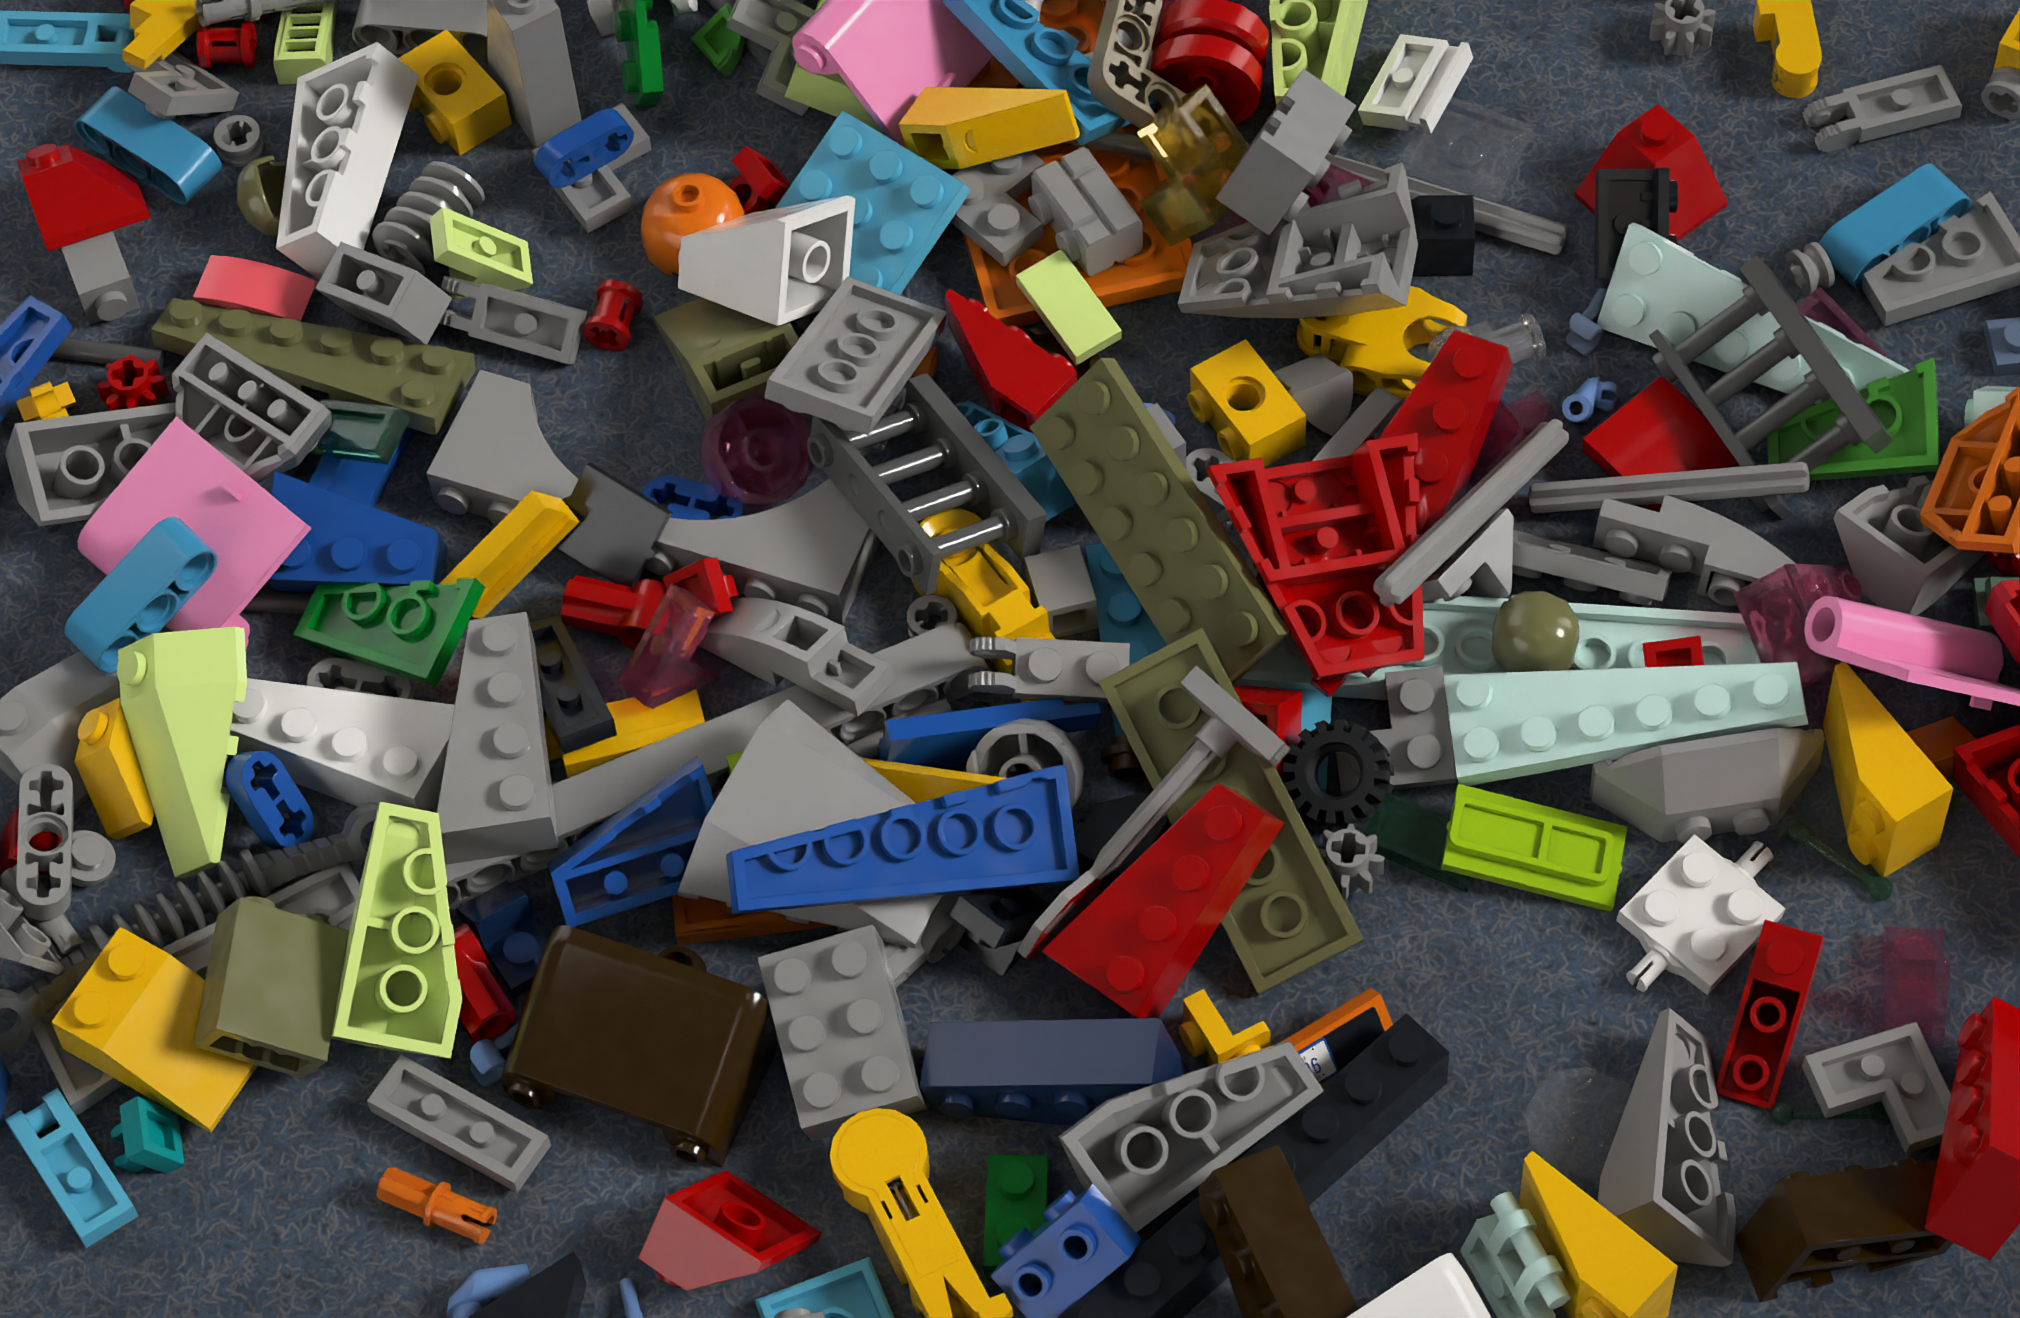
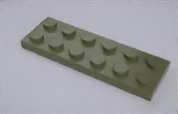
M1100 358L1030 426V429L1166 644L1169 645L1203 628L1232 685H1234L1289 636L1291 632L1115 358Z
M1203 628L1098 681L1153 790L1196 743L1199 738L1195 735L1211 718L1198 706L1181 684V681L1196 665L1243 706ZM1237 741L1222 759L1217 756L1166 815L1171 825H1173L1216 783L1240 792L1285 823L1221 921L1257 993L1262 995L1365 942L1275 766L1247 750Z

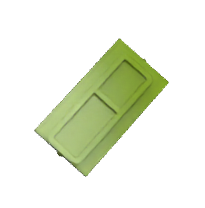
M1462 784L1457 785L1450 821L1446 825L1448 832L1440 869L1595 909L1613 910L1619 874L1622 872L1621 862L1627 826Z

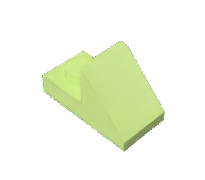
M442 207L430 217L434 261L448 266L450 277L477 284L488 283L510 290L529 288L533 284L527 241L445 207ZM452 294V298H455V299L467 297V296L462 297V296H457V295H453V294Z

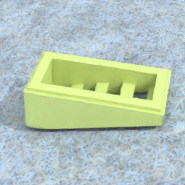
M337 1L282 11L273 60L279 85L297 84L298 77L333 61ZM322 11V13L296 14V12ZM295 24H320L319 26H295ZM294 37H317L308 39H294ZM309 49H315V51H296V52H292L293 50H309Z

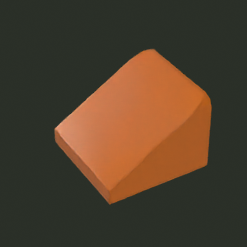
M1953 716L1906 732L1945 778L1953 775V747L1976 740Z

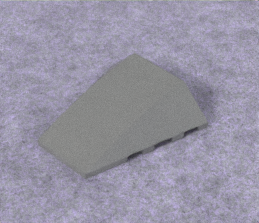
M1401 162L1384 169L1386 179L1362 188L1359 179L1337 187L1340 195L1338 198L1310 208L1307 201L1292 223L1281 219L1270 235L1247 222L1193 243L1178 300L1181 312L1239 318H1306L1358 314L1406 306L1418 249V240L1407 175L1403 163Z
M787 699L760 722L707 814L678 888V896L698 900L699 896L726 902L727 907L732 908L726 854L729 852L916 803ZM944 895L773 910L768 912L786 915V920L809 924L810 921L836 926L839 932H847L873 924L884 942L916 948Z

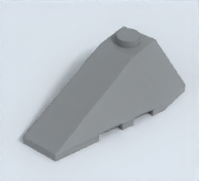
M176 402L15 423L5 456L18 503L39 526L89 520L175 419Z
M1668 1008L1659 1014L1600 1176L1598 1203L1671 1261L1725 1267L1733 1263L1736 1210L1733 1194L1727 1192L1721 1194L1717 1165L1728 1160L1725 1142L1716 1140L1711 1124L1710 1110L1718 1106V1098L1709 1042L1693 1026L1671 1008Z

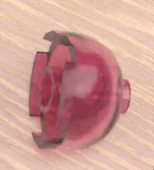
M754 394L729 402L711 417L700 438L699 454L705 478L719 495L736 504L763 507L783 501L795 494L806 482L808 475H805L808 469L810 458L807 450V441L811 434L808 424L798 412L787 409L783 404L764 398L765 395Z

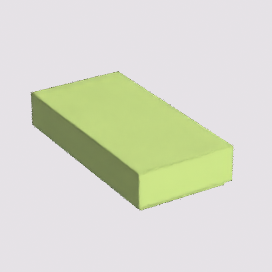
M1062 249L1016 275L1017 286L1075 365L1080 364L1122 339L1121 328Z

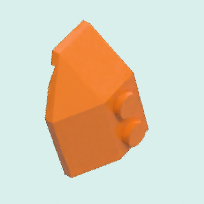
M2017 387L2005 396V403L1984 412L1951 438L1920 512L1921 523L1957 549L2020 554V387Z

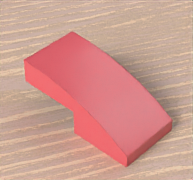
M211 255L192 300L202 304L230 309H243L252 313L301 321L317 281L261 262L229 256Z

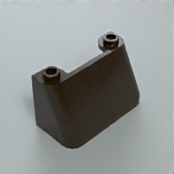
M558 925L553 929L544 946L501 1075V1081L507 1095L524 1107L536 1109L540 1104L551 1105L555 1102L558 1094L562 1093L661 1128L664 1138L671 1145L670 1152L672 1155L686 1164L702 1166L704 1162L722 1168L779 1046L769 1002L755 990L740 983L579 928Z

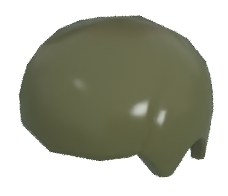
M270 155L250 161L240 171L237 179V204L251 227L268 237H277L287 160L274 162L272 161L275 160L274 156Z
M1523 591L1512 595L1508 601L1503 602L1494 621L1491 647L1494 659L1506 672L1568 670L1574 662L1579 643V619L1566 600L1548 592Z

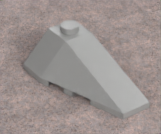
M1925 475L1910 478L1906 487L1890 491L1884 485L1868 488L1839 508L1833 518L1859 592L1881 608L1916 616L1934 604L1986 554L1981 551L1957 549L1921 523L1920 512L1934 481H1929Z
M164 626L158 633L172 631ZM79 651L10 690L0 699V769L20 787V780L24 773L36 765L55 764L64 768L72 778L75 810L90 797L74 762L80 741L78 738V728L87 712L120 697V682L117 672L111 674L100 672ZM43 787L40 795L41 807L47 812H52L53 787Z
M1284 1041L1106 1100L1058 1137L1083 1187L1087 1189L1091 1184H1094L1132 1229L1138 1232L1203 1183L1213 1170L1227 1165L1324 1090L1292 1043Z

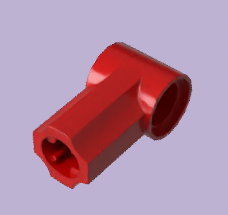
M575 575L573 579H569L563 594L561 618L564 625L617 636L620 642L632 650L649 654H658L664 650L675 621L664 583L645 579L636 582L634 587Z
M464 923L453 929L458 980L460 979L462 1004L458 1020L472 1043H476L484 1039L492 1040L503 1034L517 1017L515 1009L489 971L490 965L479 941L469 926Z

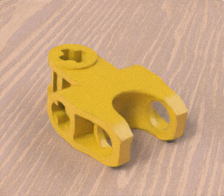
M1410 286L1407 305L1403 307L1349 315L1299 318L1300 323L1297 328L1296 340L1299 348L1306 355L1311 357L1320 353L1333 363L1340 365V368L1345 367L1351 371L1353 376V393L1369 396L1376 388L1381 387L1406 400L1416 385L1409 380L1419 381L1431 364L1412 356L1407 350L1423 343L1443 346L1454 330L1466 333L1467 315L1454 305L1430 295L1421 288ZM1430 319H1438L1444 321L1450 326L1439 324ZM1316 335L1321 336V346L1315 344Z

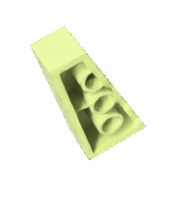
M1270 0L1269 13L1272 32L1271 44L1276 106L1303 68L1345 97L1368 0Z

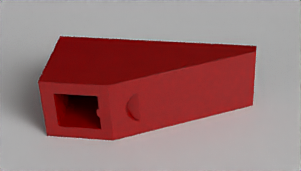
M949 289L945 293L948 326L991 412L1034 434L1030 426L1077 382V371L1062 355L1057 353L1051 355L1034 344L1031 338L1019 327H1008L993 317L979 301L973 298L967 300L952 289Z
M1764 920L1716 1083L1717 1094L1773 1110L1825 941L1823 936Z

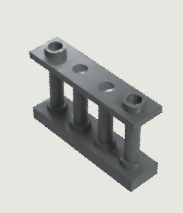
M1758 255L1739 268L1750 283L1742 290L1744 296L1676 346L1658 329L1649 335L1659 352L1652 356L1657 367L1670 383L1679 378L1741 467L1758 465L1749 450L1819 399L1824 403L1832 397L1843 412L1835 419L1837 425L1785 463H1807L1809 472H1811L1849 443L1856 446L1863 441L1877 454L1894 441L1772 270ZM1770 311L1781 326L1773 332L1775 338L1705 389L1688 364L1757 313L1762 317ZM1801 354L1812 369L1804 375L1806 381L1735 432L1718 407L1787 356H1790L1793 360ZM1780 494L1750 497L1762 513L1770 508L1783 520L1793 514Z
M927 373L908 379L905 403L902 406L901 412L881 418L869 435L857 431L842 432L835 423L813 416L811 435L807 441V450L812 463L827 474L896 558L902 573L907 577H911L925 595L936 592L941 559L999 539L1002 542H1006L1020 560H1024V557L1040 554L1047 513ZM908 432L916 436L926 447L873 467L858 451L859 449ZM937 467L946 471L955 482V484L902 503L887 486ZM966 503L975 506L985 517V520L932 539L917 522Z

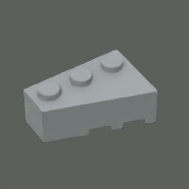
M1303 68L1215 199L1267 235L1271 234L1282 218L1292 223L1310 197L1302 192L1304 188L1308 186L1313 190L1329 168L1331 162L1325 159L1327 153L1335 156L1351 134L1352 129L1345 124L1356 105Z

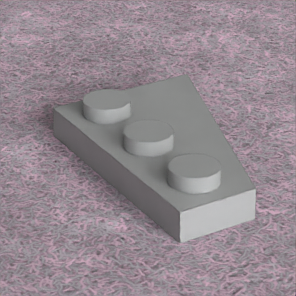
M1990 191L1976 200L1975 208L1960 218L1953 215L1939 224V231L1922 243L1911 242L1863 274L1862 290L1883 325L1888 326L2019 286L2020 237Z

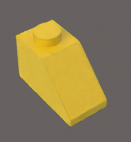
M119 697L86 713L78 728V738L80 741L74 761L107 836L115 840H120L150 827L154 817L153 806Z

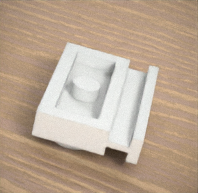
M1400 34L1358 109L1363 125L1410 131L1412 127H1420L1424 133L1432 134L1473 59L1469 43L1461 42L1459 47L1449 46L1447 40Z

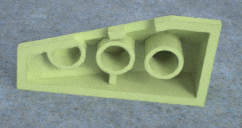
M236 626L153 633L118 650L117 676L120 682L121 708L174 877L187 878L200 871L218 865L221 859L230 799L229 792L222 786L224 769L228 755L235 756L237 753L239 737L230 735L234 704L235 702L245 701L247 687L244 628Z
M381 801L378 804L348 935L331 1035L333 1040L451 1059L462 1004L460 979L458 980L454 950L455 938L453 924H451L446 887L447 875L439 813Z

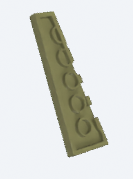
M173 298L151 329L154 347L185 357L207 332L302 392L309 387L328 393L330 403L349 408L354 402L375 408L377 418L433 435H437L476 371L474 353L452 350L443 346L414 343L394 337H382L349 331L345 328H333L306 323L291 318L257 314L243 309H230L202 304L194 300Z

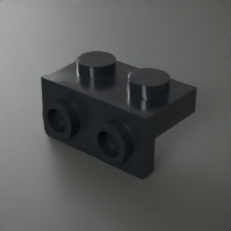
M1669 168L1596 170L1594 279L1612 278L1628 226L1631 223L1642 225L1677 244L1676 235H1669V213H1676L1678 183L1676 180H1670Z

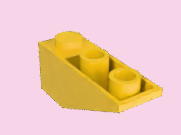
M925 87L899 123L906 148L940 169H963L1075 140L1080 135L1067 90Z

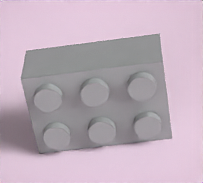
M873 924L757 957L800 1126L811 1141L834 1136L842 1123L858 1112L882 1108L896 1110L907 1115L927 1109L924 1094L920 1088V1079L883 939Z

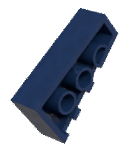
M1160 1018L930 1022L920 1088L937 1113L951 1118L964 1119L977 1116L1073 1126L1106 1100L1190 1073Z

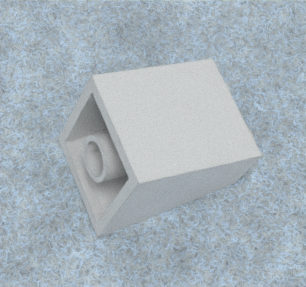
M846 195L754 212L681 237L678 257V288L776 326L822 310L845 278L849 277L855 198Z

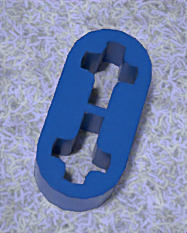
M603 109L545 142L538 150L534 164L551 186L563 188L624 154L633 141L634 132L618 111Z
M661 476L647 483L642 491V494L657 503H665L668 497H675L677 504L670 503L667 506V509L672 512L670 518L711 520L710 515L716 516L720 509H727L729 516H722L720 519L745 516L741 498L735 492L722 487L675 476Z
M245 751L235 755L227 766L225 773L226 785L259 840L265 846L273 849H282L293 845L297 847L298 844L307 842L313 832L314 816L308 803L280 759L268 751ZM252 767L260 768L261 772L256 777L259 787H252L250 781L255 776ZM281 813H288L290 817L285 823L288 833H281L279 830L284 823Z

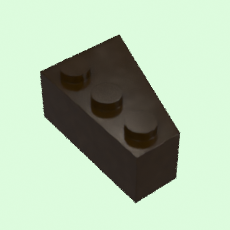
M1279 1144L1211 1172L1198 1188L1200 1194L1199 1206L1204 1220L1213 1231L1242 1318H1346L1359 1309Z
M1908 1158L1893 1162L1882 1168L1864 1170L1861 1165H1851L1841 1168L1832 1174L1810 1176L1809 1172L1799 1171L1779 1179L1775 1183V1189L1735 1237L1759 1302L1778 1298L1777 1290L1782 1285L1806 1278H1811L1814 1288L1832 1284L1834 1281L1831 1275L1832 1271L1866 1263L1869 1272L1873 1273L1944 1254L1953 1242L1924 1229L1938 1161L1917 1163L1915 1159Z

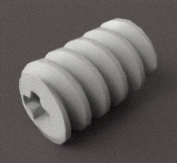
M433 161L426 164L421 172V177L413 180L408 189L409 192L400 196L396 207L387 212L384 222L378 224L372 233L373 244L381 257L417 270L423 276L425 275L423 265L431 266L436 262L434 261L430 217L439 209L445 207L471 218L474 213L471 205H482L485 199L484 191L477 181L456 166L445 162Z

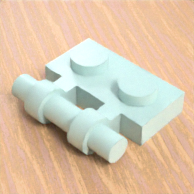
M1504 1192L1490 1202L1495 1214L1476 1220L1460 1252L1497 1318H1555L1556 1315L1553 1309L1561 1307L1571 1299V1295L1561 1280L1565 1272L1554 1255H1547L1535 1234L1538 1225L1530 1211L1520 1208L1512 1192Z

